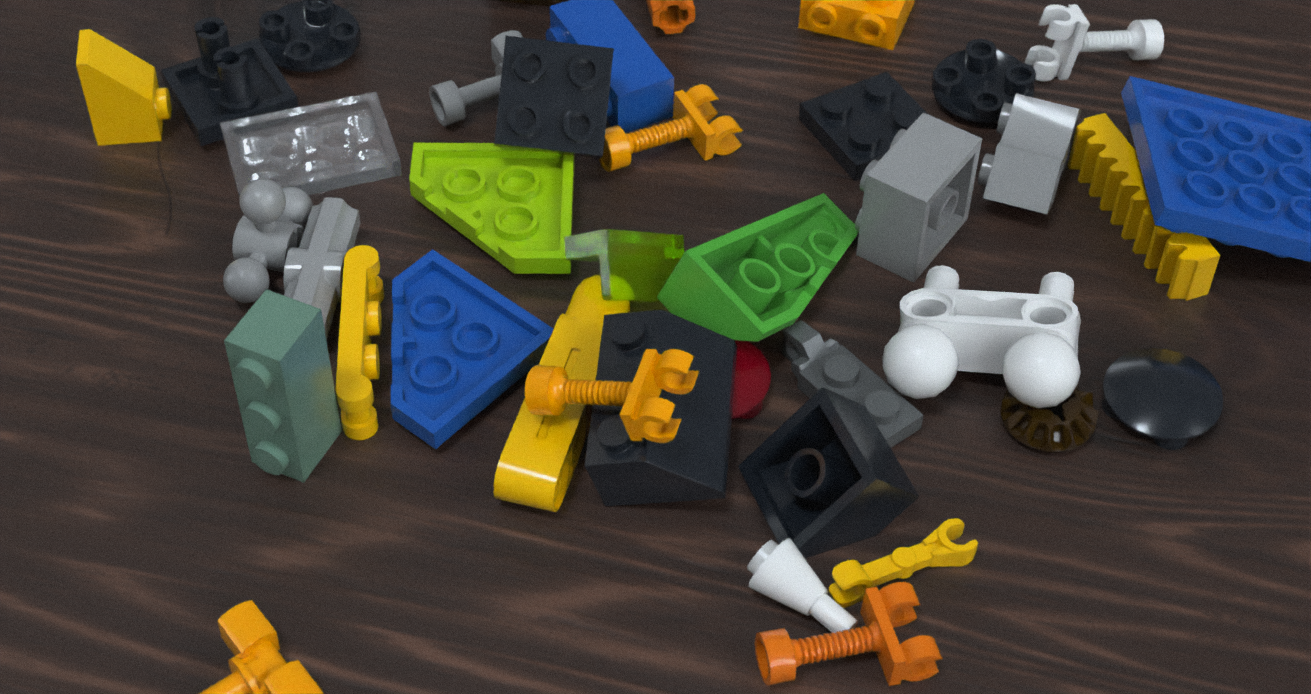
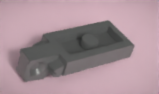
M802 320L783 330L784 344L781 354L791 362V371L798 378L797 388L808 398H811L824 387L866 406L890 448L921 429L924 415L843 345L840 346L832 338L824 342L821 334Z

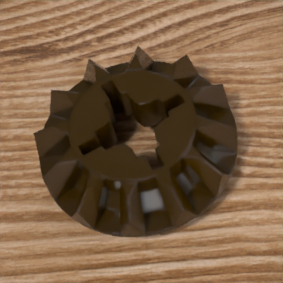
M1078 385L1070 397L1057 406H1052L1061 407L1059 417L1054 415L1049 409L1039 410V408L1022 404L1008 392V389L1002 399L1000 408L1001 418L1005 427L1017 440L1034 449L1048 452L1068 451L1084 444L1095 430L1099 413L1093 407V393L1080 391Z

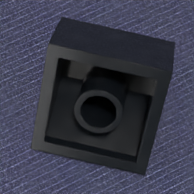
M824 387L817 391L738 465L778 543L780 544L785 539L791 538L804 558L876 536L920 497L866 406Z

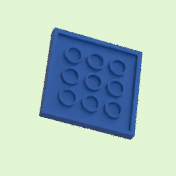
M1129 76L1121 95L1155 225L1162 226L1174 233L1187 232L1212 238L1229 246L1241 245L1266 251L1279 258L1292 257L1311 262V121Z

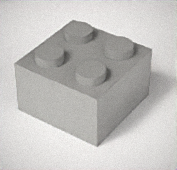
M924 112L908 130H899L886 154L879 161L876 159L872 160L862 175L860 190L864 191L862 208L855 222V230L859 231L856 255L914 283L968 219L982 138Z

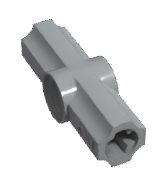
M324 197L323 202L312 206L300 246L289 249L284 267V296L321 309L326 340L333 322L337 302H341L344 257L346 252L354 247L360 227L359 210L350 207L344 199Z

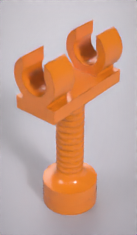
M907 582L892 583L880 590L877 587L865 589L860 611L865 626L861 628L857 627L855 629L842 630V632L836 631V633L817 635V637L800 638L798 641L791 639L785 628L758 632L755 635L757 664L761 677L767 686L795 680L796 668L802 664L846 657V655L852 656V654L868 653L871 650L877 654L888 685L893 686L901 684V680L904 679L907 681H921L934 676L939 672L935 660L942 659L935 639L928 635L915 636L899 644L893 627H900L914 621L917 615L913 606L920 605L913 585Z

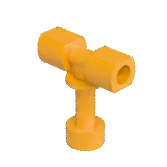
M252 600L232 607L217 620L221 638L235 655L228 660L232 674L199 694H324L299 660L286 662L279 652L280 646L276 630Z

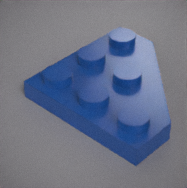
M432 249L392 280V418L436 450L540 362L553 328Z

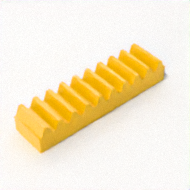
M1106 113L1084 118V121L1076 126L1067 165L1068 168L1080 170L1078 176L1080 183H1091L1088 193L1091 197H1102L1099 208L1102 211H1112L1110 219L1112 225H1124L1121 236L1123 239L1135 240L1132 249L1135 254H1146L1145 268L1158 269L1155 281L1158 284H1170L1167 292L1169 299H1185L1188 301L1208 295L1220 254L1204 236L1187 232L1174 233L1162 226L1155 225L1136 150Z

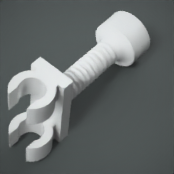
M1053 4L1044 9L1039 25L1049 24L1045 37L1055 40L1053 47L1050 48L1043 45L1031 47L1024 63L1034 65L1036 80L1050 81L1056 76L1059 80H1068L1079 52L1124 50L1127 51L1129 57L1133 60H1155L1163 50L1164 32L1159 21L1155 19L1134 20L1129 24L1127 30L1087 32L1090 23L1077 4L1068 5V8Z

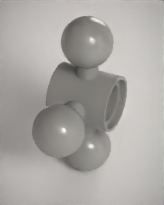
M265 178L249 182L240 194V208L244 215L239 220L233 237L232 252L235 261L228 265L223 275V285L227 294L232 299L241 303L255 302L266 289L268 290L270 279L267 269L284 273L287 253L291 247L300 246L304 233L303 227L307 224L313 206L311 198L302 189L296 187L281 188L276 182Z

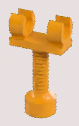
M699 84L690 88L686 93L684 90L674 92V120L630 132L629 134L625 133L618 125L606 128L603 156L598 159L604 170L610 172L629 166L633 153L688 138L704 161L713 159L715 153L718 155H728L736 151L742 144L734 133L743 130L731 116H721L714 119L710 124L707 123L718 113L710 103L711 101L718 100V97L708 85Z
M646 349L633 382L568 379L567 372L563 367L535 365L530 369L526 378L525 401L528 410L532 414L552 416L562 414L567 404L623 406L619 415L631 441H642L645 438L656 443H668L675 438L681 419L671 418L675 404L669 400L659 398L663 389L678 395L691 392L699 371L689 370L694 356L678 349L666 350L662 354H659L657 349Z

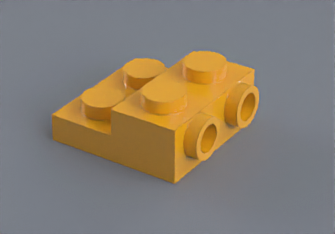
M801 0L798 28L894 50L915 0Z

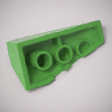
M823 193L685 251L657 298L671 314L733 340L758 342L795 323L856 238L859 231L855 230V224Z

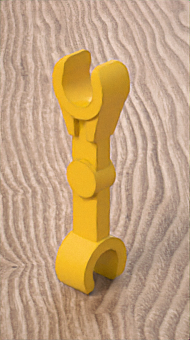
M958 518L948 519L927 536L922 543L909 548L898 547L892 554L863 565L854 559L841 562L833 568L832 577L836 583L831 584L828 591L835 602L841 607H849L863 600L865 589L878 586L896 578H909L915 571L928 566L962 567L968 565L974 559L978 541L974 539L963 545L951 542L950 540L958 539L963 534L965 524Z

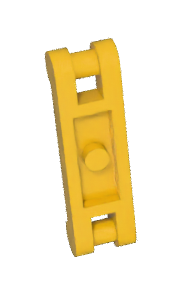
M368 245L355 246L349 249L344 257L335 387L338 405L341 408L344 434L352 440L359 441L372 437L379 427L376 409L372 405L374 395L370 380L379 379L380 360L378 345L371 344V336L381 335L382 316L380 304L385 297L383 282L378 276L381 269L379 255L375 248Z

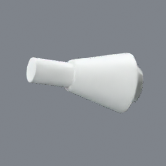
M791 538L785 539L779 545L773 540H769L750 561L747 569L754 575L749 582V588L806 616L811 614L830 632L836 633V631L842 632V630L854 629L857 625L858 620L827 595L828 590Z

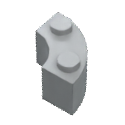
M1021 94L1015 95L1013 104L1005 102L1000 113L996 133L1002 134V138L997 144L995 155L985 154L978 176L977 184L986 187L983 198L1048 214L1057 193L1062 170L1065 169L1082 110Z

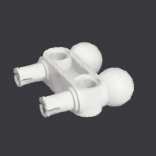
M941 265L935 266L928 271L923 288L911 291L901 299V324L898 332L885 346L882 362L888 383L903 395L915 399L935 397L951 384L957 371L1003 374L1008 392L1022 404L1035 408L1057 406L1071 396L1078 385L1081 374L1078 362V335L1081 319L1078 307L1072 302L1074 281L1065 273L1051 272L1044 275L1041 280L1039 294L959 289V275L956 270Z

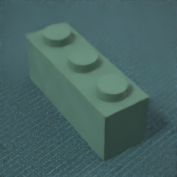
M266 289L225 338L224 343L251 461L269 474H283L304 483L342 432L322 312L317 307Z

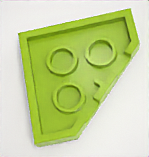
M413 143L409 177L411 196L514 274H571L574 155L496 147L494 143Z

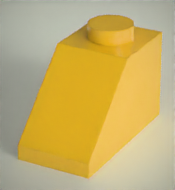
M91 29L80 30L76 68L97 145L162 141L163 120L171 119L172 108L168 88H159L155 67Z

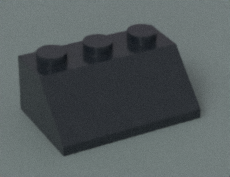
M664 310L604 315L596 374L597 381L633 382L646 349H657L659 354L670 349L688 352L694 356L689 370L699 371L691 392L678 395L663 389L659 398L669 400L675 404L671 418L681 419L675 438L668 443H656L645 438L642 441H631L619 415L623 406L592 405L585 468L605 506L726 498L737 358L735 340Z

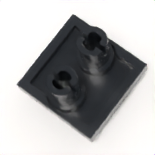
M218 17L204 18L194 26L200 57L161 69L165 88H168L171 98L201 146L224 140L230 136L300 113L297 96L259 39L256 38L230 46L227 26Z
M505 36L494 146L602 158L614 48Z

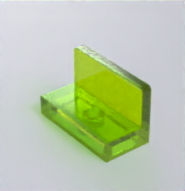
M603 229L564 237L566 260L600 262L602 297L605 301L661 303L657 296L685 252L684 236L677 234Z

